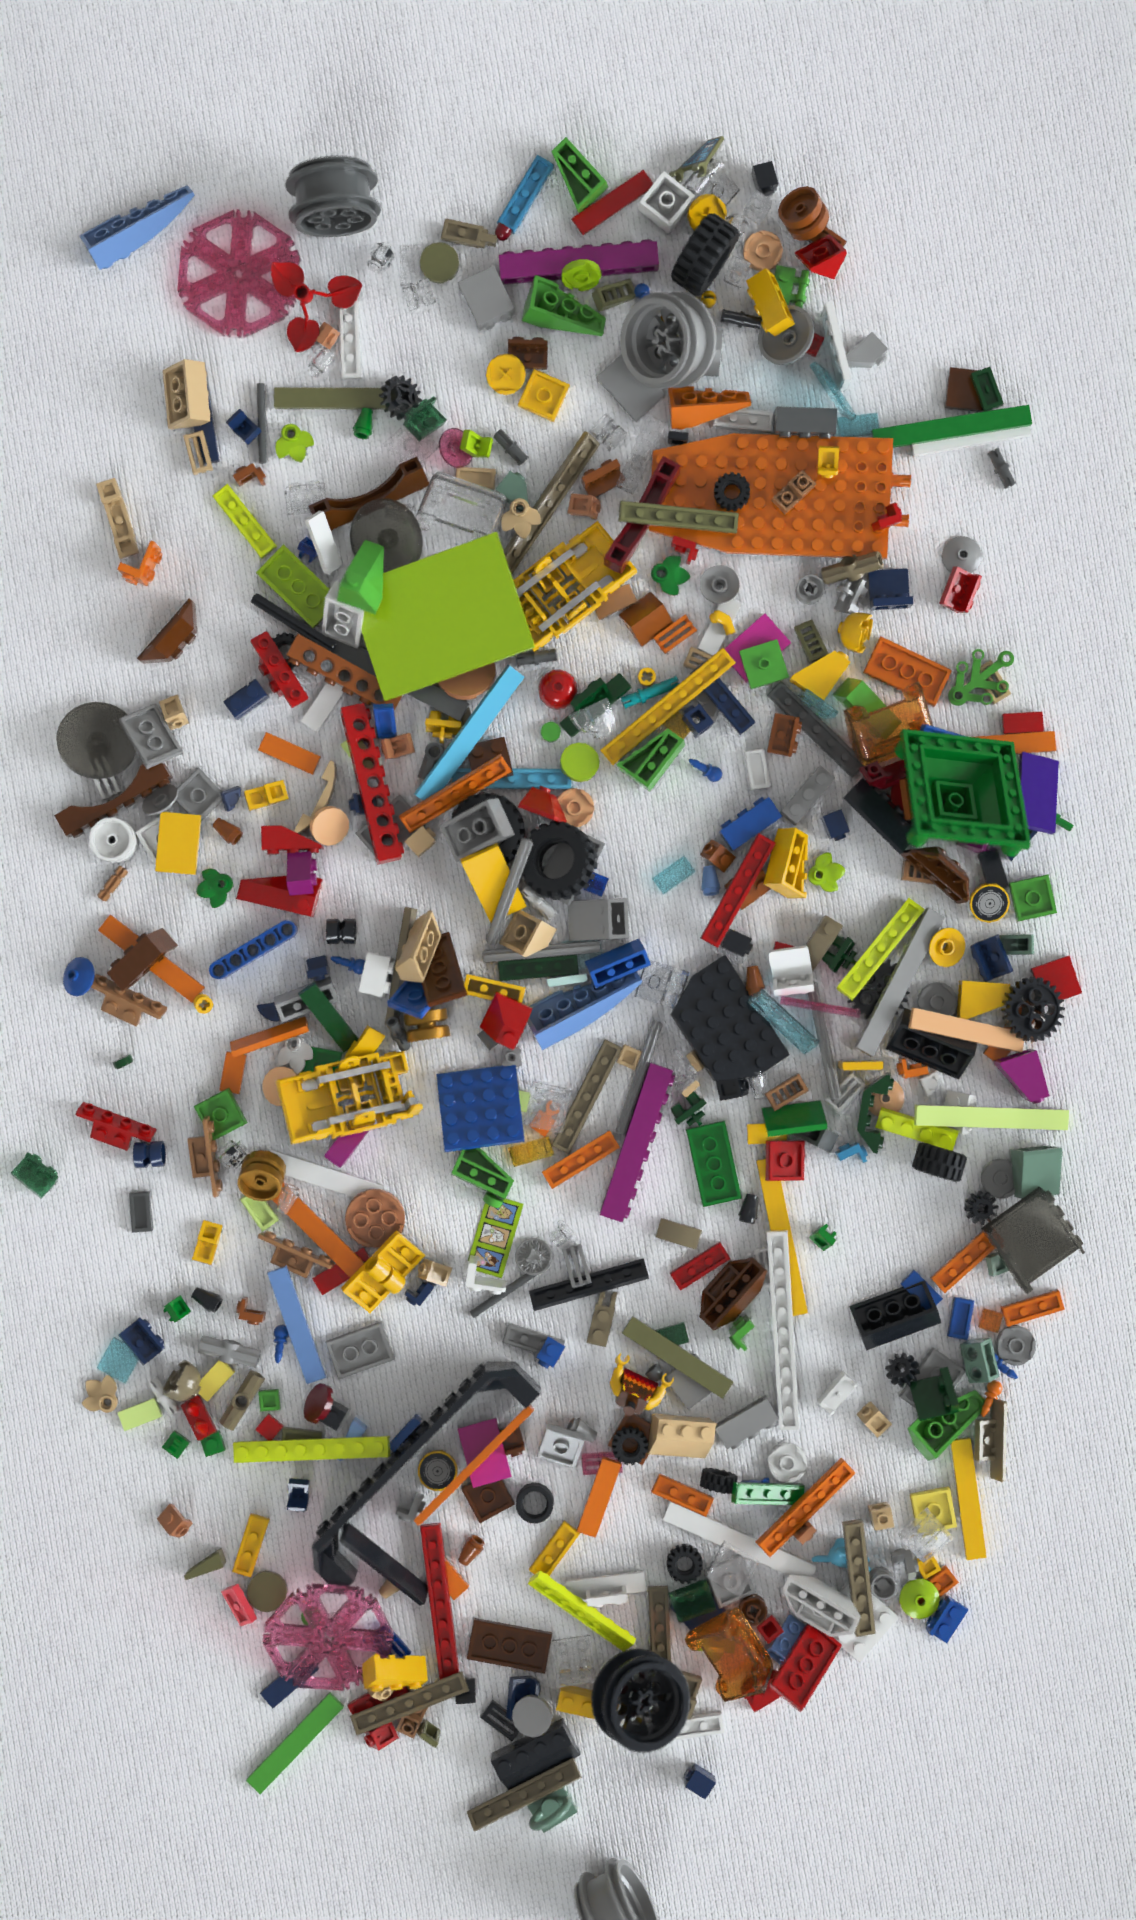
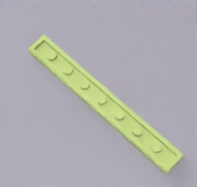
M915 1105L914 1125L1068 1130L1069 1110Z

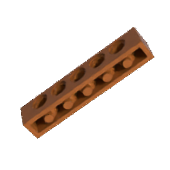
M297 634L286 654L289 657L288 661L298 667L300 664L307 667L306 671L314 676L319 674L325 677L323 681L332 686L337 684L343 687L341 691L350 696L354 693L360 697L359 701L368 706L371 703L373 705L393 703L395 710L402 697L399 696L388 701H377L374 698V692L381 690L377 677L300 634ZM307 651H311L315 655L314 660L311 662H307L303 658V654ZM324 661H329L332 664V669L328 672L323 671L321 668V663ZM341 671H347L350 674L348 681L344 682L339 679L338 675ZM358 681H365L368 686L367 690L359 691L356 687Z

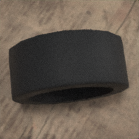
M541 1483L525 1485L520 1489L516 1497L518 1515L528 1523L537 1524L545 1521L553 1511L554 1499L552 1493L547 1486ZM533 1491L542 1493L547 1501L545 1510L537 1515L528 1513L523 1506L524 1497Z

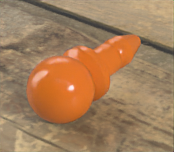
M997 1380L988 1382L986 1386L987 1392L984 1395L987 1398L982 1406V1417L987 1415L992 1406L993 1399L998 1400L997 1396L1003 1390L1002 1384Z

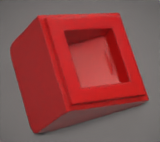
M774 1615L769 1616L756 1627L768 1644L784 1632Z

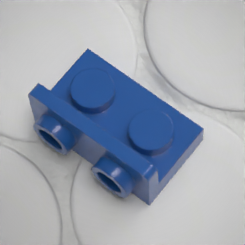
M947 1595L945 1599L942 1598L939 1601L938 1610L926 1622L927 1632L932 1636L935 1635L945 1643H948L968 1612L967 1607Z

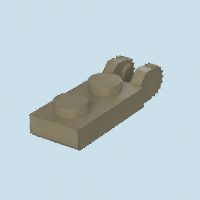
M614 1291L611 1294L609 1306L602 1304L606 1292H600L587 1337V1343L602 1347L607 1345L617 1298V1292Z

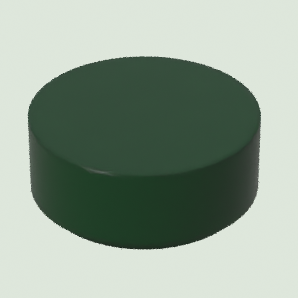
M131 1054L112 1063L115 1069H120L134 1060Z

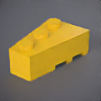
M778 828L774 840L776 844L771 852L763 884L788 899L806 898L807 892H804V879H807V873H804V861L807 860L808 835L797 828Z
M374 1654L362 1664L364 1689H371L372 1692L382 1691L383 1688L390 1687V1690H400L404 1686H409L410 1689H418L428 1681L425 1656L405 1655L403 1658H395V1655H388V1658L380 1659L379 1654Z

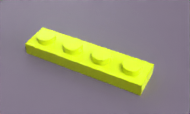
M883 1107L880 1109L875 1128L953 1151L959 1130L946 1126L914 1125L913 1116Z

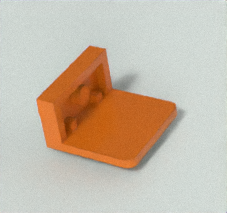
M151 540L139 569L120 562L117 570L122 574L121 577L130 584L137 586V583L148 586V583L154 579L156 563L159 564L162 559L163 553H161V548L156 542Z

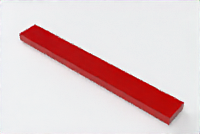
M441 1523L421 1524L420 1530L440 1680L458 1673L460 1670Z

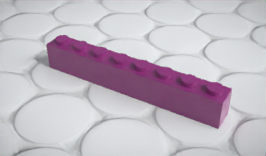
M645 239L639 243L624 241L616 245L603 243L601 246L587 244L581 248L565 246L559 250L545 248L542 251L536 252L534 250H524L522 253L507 251L499 255L500 278L503 285L530 283L535 275L551 281L562 280L561 274L565 265L579 259L591 260L598 264L601 269V276L656 272L659 270L657 241Z
M653 1063L649 1064L600 1210L601 1216L622 1223L624 1218L628 1219L631 1207H628L630 1199H635L637 1188L634 1187L636 1181H640L644 1170L641 1169L643 1161L647 1162L650 1151L647 1148L649 1142H654L656 1132L653 1130L655 1124H660L663 1115L660 1109L662 1105H666L669 1094L666 1093L668 1086L672 1087L675 1079L671 1069Z

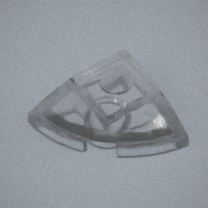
M604 698L568 715L575 727L583 734L588 732L594 735L595 739H609L617 736L616 723L608 698Z

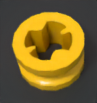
M647 667L640 670L638 681L642 686H651L655 682L656 674L653 669ZM644 672L646 674H652V676L650 677V679L652 680L650 682L648 680H642V674Z
M199 994L194 998L193 1004L199 1013L205 1014L211 1011L213 1001L208 995ZM202 1000H205L207 1004H204L202 1008L199 1004L202 1003Z

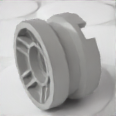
M812 574L805 575L796 585V597L803 604H815L824 594L825 587L823 581L818 576ZM808 586L813 588L812 594L809 591L806 592Z

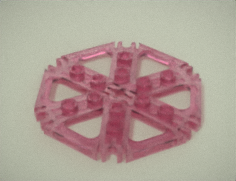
M237 209L236 218H234L235 211L232 210L193 228V232H189L190 237L194 239L193 242L188 243L184 240L183 243L186 248L181 245L177 291L180 298L189 297L188 301L184 302L183 305L188 312L224 337L225 329L228 337H231L233 330H237L238 338L242 336L241 330H244L243 337H248L284 320L285 316L289 315L284 307L290 305L294 308L295 305L292 300L297 303V298L294 294L291 297L282 296L272 283L261 277L271 272L272 262H291L300 266L298 250H289L290 247L295 245L294 241L289 235L254 211L252 219L250 210L247 211L245 218L241 217V211ZM226 223L232 226L230 254L216 246L206 237L210 230ZM261 226L277 238V242L275 245L251 256L253 228ZM195 256L217 272L191 283L187 280L189 258ZM236 270L243 272L241 278H238V276L234 277ZM227 292L225 316L222 320H216L201 309V304ZM248 293L271 309L270 314L255 322H247Z
M312 1583V1587L309 1584L306 1585V1593H302L297 1588V1596L293 1590L264 1625V1633L270 1634H263V1645L281 1678L284 1675V1681L294 1678L293 1686L298 1685V1688L344 1691L345 1686L349 1690V1682H355L359 1686V1678L363 1684L362 1667L355 1665L348 1650L376 1652L375 1654L380 1655V1659H386L392 1650V1642L387 1641H393V1630L376 1597L373 1599L372 1593L367 1597H363L364 1589L359 1590L357 1586ZM323 1593L345 1594L348 1600L330 1618L320 1596ZM296 1604L300 1607L309 1625L285 1624L280 1621V1618L292 1605ZM368 1610L374 1612L380 1624V1627L376 1630L352 1628ZM325 1633L332 1637V1643L328 1638H325ZM276 1645L305 1648L293 1661L286 1662L283 1660ZM325 1657L336 1675L333 1678L310 1676Z

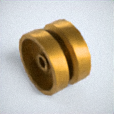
M431 1008L422 1019L409 1014L403 1015L405 1025L418 1026V1029H411L406 1032L407 1042L450 1036L448 1025L436 1026V1022L445 1021L448 1018L446 1008L437 1010Z
M264 1150L252 1151L247 1154L243 1159L237 1186L246 1197L253 1200L268 1201L276 1198L281 1192L286 1173V1165L283 1159L277 1154Z

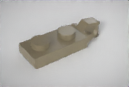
M446 218L441 240L475 248H485V245L496 247L497 235L488 234V230L484 229L483 226Z

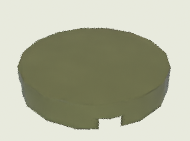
M441 242L432 243L427 246L420 257L423 275L431 282L438 284L452 280L459 269V258L454 248Z
M270 1571L257 1573L251 1579L247 1588L249 1602L255 1609L261 1612L277 1610L283 1605L287 1597V1585L283 1577L276 1572Z

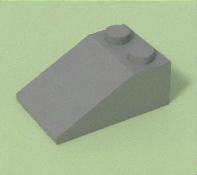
M498 798L488 799L440 825L456 862L460 861L461 858L495 843L498 844L515 835Z

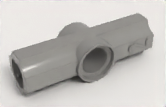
M205 1335L202 1336L198 1347V1353L216 1357L221 1362L228 1364L238 1363L253 1368L257 1367L261 1350L242 1346L237 1341L220 1340Z

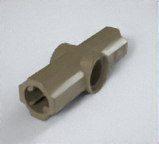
M875 551L859 557L852 555L854 557H844L839 563L823 567L821 573L824 583L829 585L845 579L853 582L862 578L865 573L882 569L884 563L881 553Z
M249 1371L237 1393L232 1398V1401L219 1420L223 1427L234 1431L265 1380L257 1371ZM238 1396H244L247 1404H240L237 1399Z

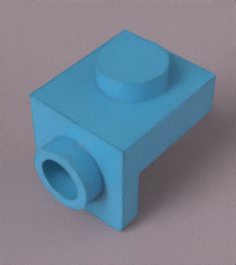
M857 1142L851 1145L845 1143L839 1146V1150L835 1152L840 1161L857 1153L862 1163L867 1162L865 1157L868 1156L865 1147L863 1145L860 1146Z

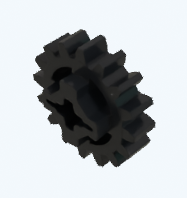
M396 375L385 381L386 385L380 388L383 393L379 394V397L384 399L380 404L386 406L384 412L390 411V417L397 416V420L403 418L407 420L416 415V411L421 408L418 403L422 402V399L418 398L421 391H416L415 389L417 384L412 385L411 378L405 380L404 375L400 377Z

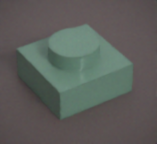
M998 1251L986 1256L989 1276L995 1277L1009 1271L1005 1251Z

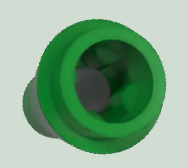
M369 408L361 409V413L353 427L355 437L369 439V436L372 435L373 410Z

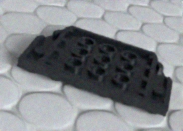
M723 955L691 976L688 985L670 1014L713 1081L757 1077L790 1055L752 995H748L745 984L726 955Z

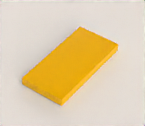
M497 843L460 859L490 923L493 921L510 873V869ZM518 886L507 916L527 907Z

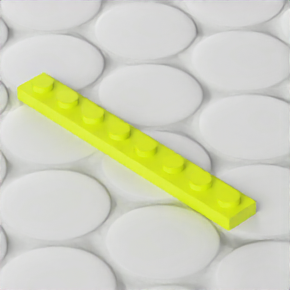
M390 1436L233 1442L234 1463L390 1457Z

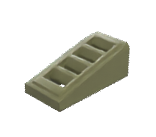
M631 278L596 288L592 293L598 312L637 298ZM623 286L626 287L629 295L626 296ZM615 289H618L619 294L621 296L620 298L618 297ZM608 292L611 293L613 300L610 299Z
M812 619L793 627L809 664L828 655V651ZM807 627L811 628L810 631L803 634L800 631ZM811 634L814 635L813 638L805 641L804 637ZM814 641L817 642L816 645L808 648L807 644ZM817 648L820 649V652H817L813 655L810 652Z
M222 1548L191 1567L184 1575L185 1580L223 1568L226 1564V1559Z
M424 1719L417 1734L432 1747L436 1748L438 1746L440 1729Z

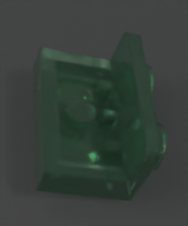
M434 396L429 400L424 399L417 408L412 407L405 414L407 418L403 426L419 442L439 429L447 421L433 406L437 400Z
M29 1152L25 1154V1158L11 1172L13 1177L40 1199L52 1189L59 1178L54 1168L51 1166L46 1167L38 1155Z
M706 1579L668 1592L679 1623L716 1610Z

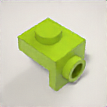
M464 430L460 449L474 458L489 457L493 439L491 437H481L472 430Z

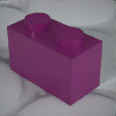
M310 851L287 853L286 882L290 896L314 894V885H317V876L314 871H317V861L312 858Z

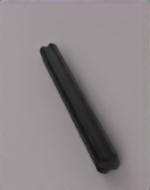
M255 594L252 597L251 603L302 636L331 652L336 649V642L260 594Z

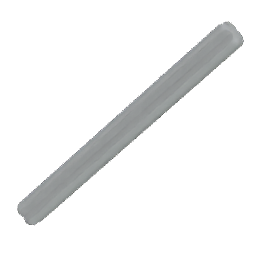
M523 838L520 842L486 937V942L489 945H496L533 845L530 839Z
M589 941L548 945V947L527 957L509 948L485 950L482 952L483 962L599 953L600 942Z
M814 982V991L809 992L808 997L830 1098L837 1099L841 1097L818 985Z
M652 1021L615 1130L619 1134L625 1135L663 1026L661 1022Z

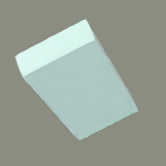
M587 974L547 979V984L549 987L587 982Z

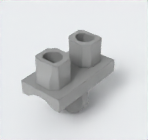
M847 579L844 587L837 586L836 591L840 595L834 609L848 614L858 612L859 605L856 604L858 598H863L868 591L864 586L866 581L859 579L851 582Z

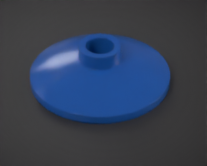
M77 957L65 969L63 975L64 988L72 996L84 995L93 984L95 970L89 959Z

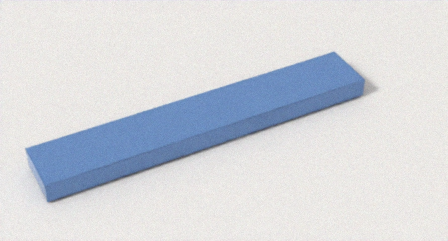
M287 1265L268 1271L267 1275L306 1383L309 1384L326 1378Z

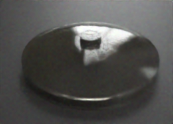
M387 498L373 500L363 505L353 518L350 528V543L354 556L364 540H368L384 546L383 573L420 559L423 548L421 528L414 514L402 503Z
M103 702L82 704L67 713L58 727L56 736L57 749L65 765L78 775L92 779L109 778L125 770L137 753L119 722V718L128 714L112 704Z

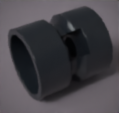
M355 918L343 919L342 922L339 919H327V944H339L340 941L344 944H356L357 928Z

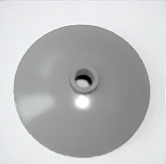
M787 305L795 324L779 335L773 336L770 332L766 333L761 325L758 335L759 349L762 355L773 364L788 365L796 362L805 355L813 342V320L799 306Z

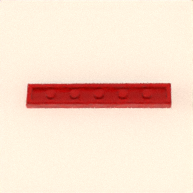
M760 833L757 834L700 939L717 948L719 947L776 842Z

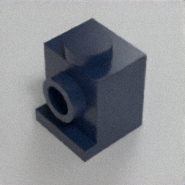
M701 704L695 707L691 705L684 710L682 720L694 734L695 739L714 724ZM693 718L698 719L699 723L696 724L693 721Z

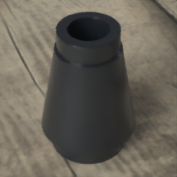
M746 1194L738 1214L740 1216L739 1221L755 1224V1220L758 1217L757 1195Z
M198 1287L191 1296L208 1312L212 1311L213 1313L219 1309L223 1301L219 1294Z

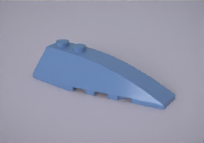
M188 185L165 194L164 200L154 199L147 202L145 208L130 209V214L124 217L118 214L79 236L99 270L107 269L117 260L129 257L132 252L154 238L172 222L195 195Z
M634 972L598 988H595L592 982V984L582 987L581 985L573 986V990L563 992V990L555 992L529 1006L533 1010L527 1023L541 1049L544 1050L580 1031L610 1011L642 983V979L637 972Z

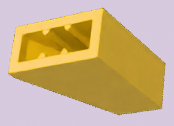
M834 650L795 673L789 681L822 703L851 661L848 660L849 657L845 653Z
M959 981L956 1017L967 1020L1005 1006L1002 1001H1008L1005 993H1012L1009 989L1010 984Z

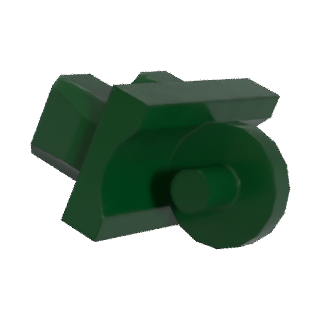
M837 935L832 943L833 946L839 949L837 954L834 955L827 951L822 958L834 973H837L840 967L847 970L850 964L855 965L854 957L857 954L852 950L855 943L851 938Z
M693 1091L686 1098L691 1105L686 1110L683 1109L679 1102L670 1108L678 1125L692 1116L686 1123L691 1126L696 1122L700 1126L702 1123L699 1119L705 1113L701 1110L695 1115V1112L707 1104V1102Z

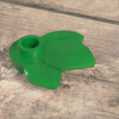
M669 556L663 563L656 564L651 570L652 579L660 584L662 591L673 596L679 594L678 585L687 582L691 577L685 569L679 567L681 562L680 556ZM663 571L665 575L663 577H659L657 575V572Z
M209 868L202 871L204 881L198 885L196 893L200 897L210 898L211 907L217 908L226 902L227 893L233 887V880L229 875L220 874L216 869ZM221 880L225 883L224 887L220 885Z

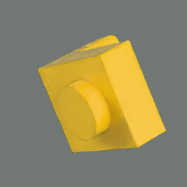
M819 446L818 474L821 477L832 478L834 475H838L839 446Z

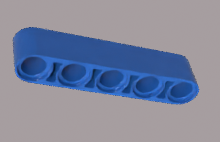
M288 920L280 922L213 962L209 967L210 975L215 979L227 978L294 938L298 932L297 925ZM286 924H290L293 928L290 935H285L283 932V927ZM270 934L275 936V943L273 945H268L266 942V937ZM253 944L258 947V953L254 956L249 953V948ZM236 954L241 957V963L237 966L232 963V958ZM217 965H222L224 968V973L221 976L215 973Z

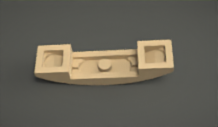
M116 478L97 483L96 486L106 510L119 558L123 559L138 554L139 550L134 530Z
M330 760L321 777L328 783L311 816L302 814L294 830L296 833L301 834L309 829L311 819L313 820L315 816L314 814L321 808L329 805L336 784L337 769L335 762Z

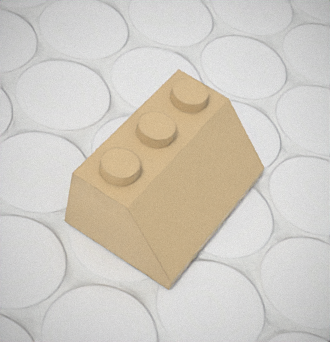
M183 359L163 370L168 429L190 428L210 422L205 362Z
M428 910L420 916L409 930L407 942L403 945L402 954L395 965V969L403 981L424 982L441 938V932L433 911Z
M652 1414L647 1454L706 1458L714 1444L716 1423L710 1418Z

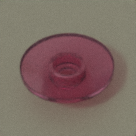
M451 428L443 432L439 440V450L442 458L448 465L454 468H463L471 462L473 457L460 449L463 431L457 428Z

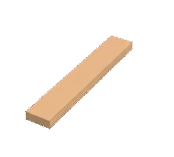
M911 1009L908 1027L910 1029L1018 1053L1023 1052V1037L1016 1038L1017 1033H1010L1011 1029L922 1009Z

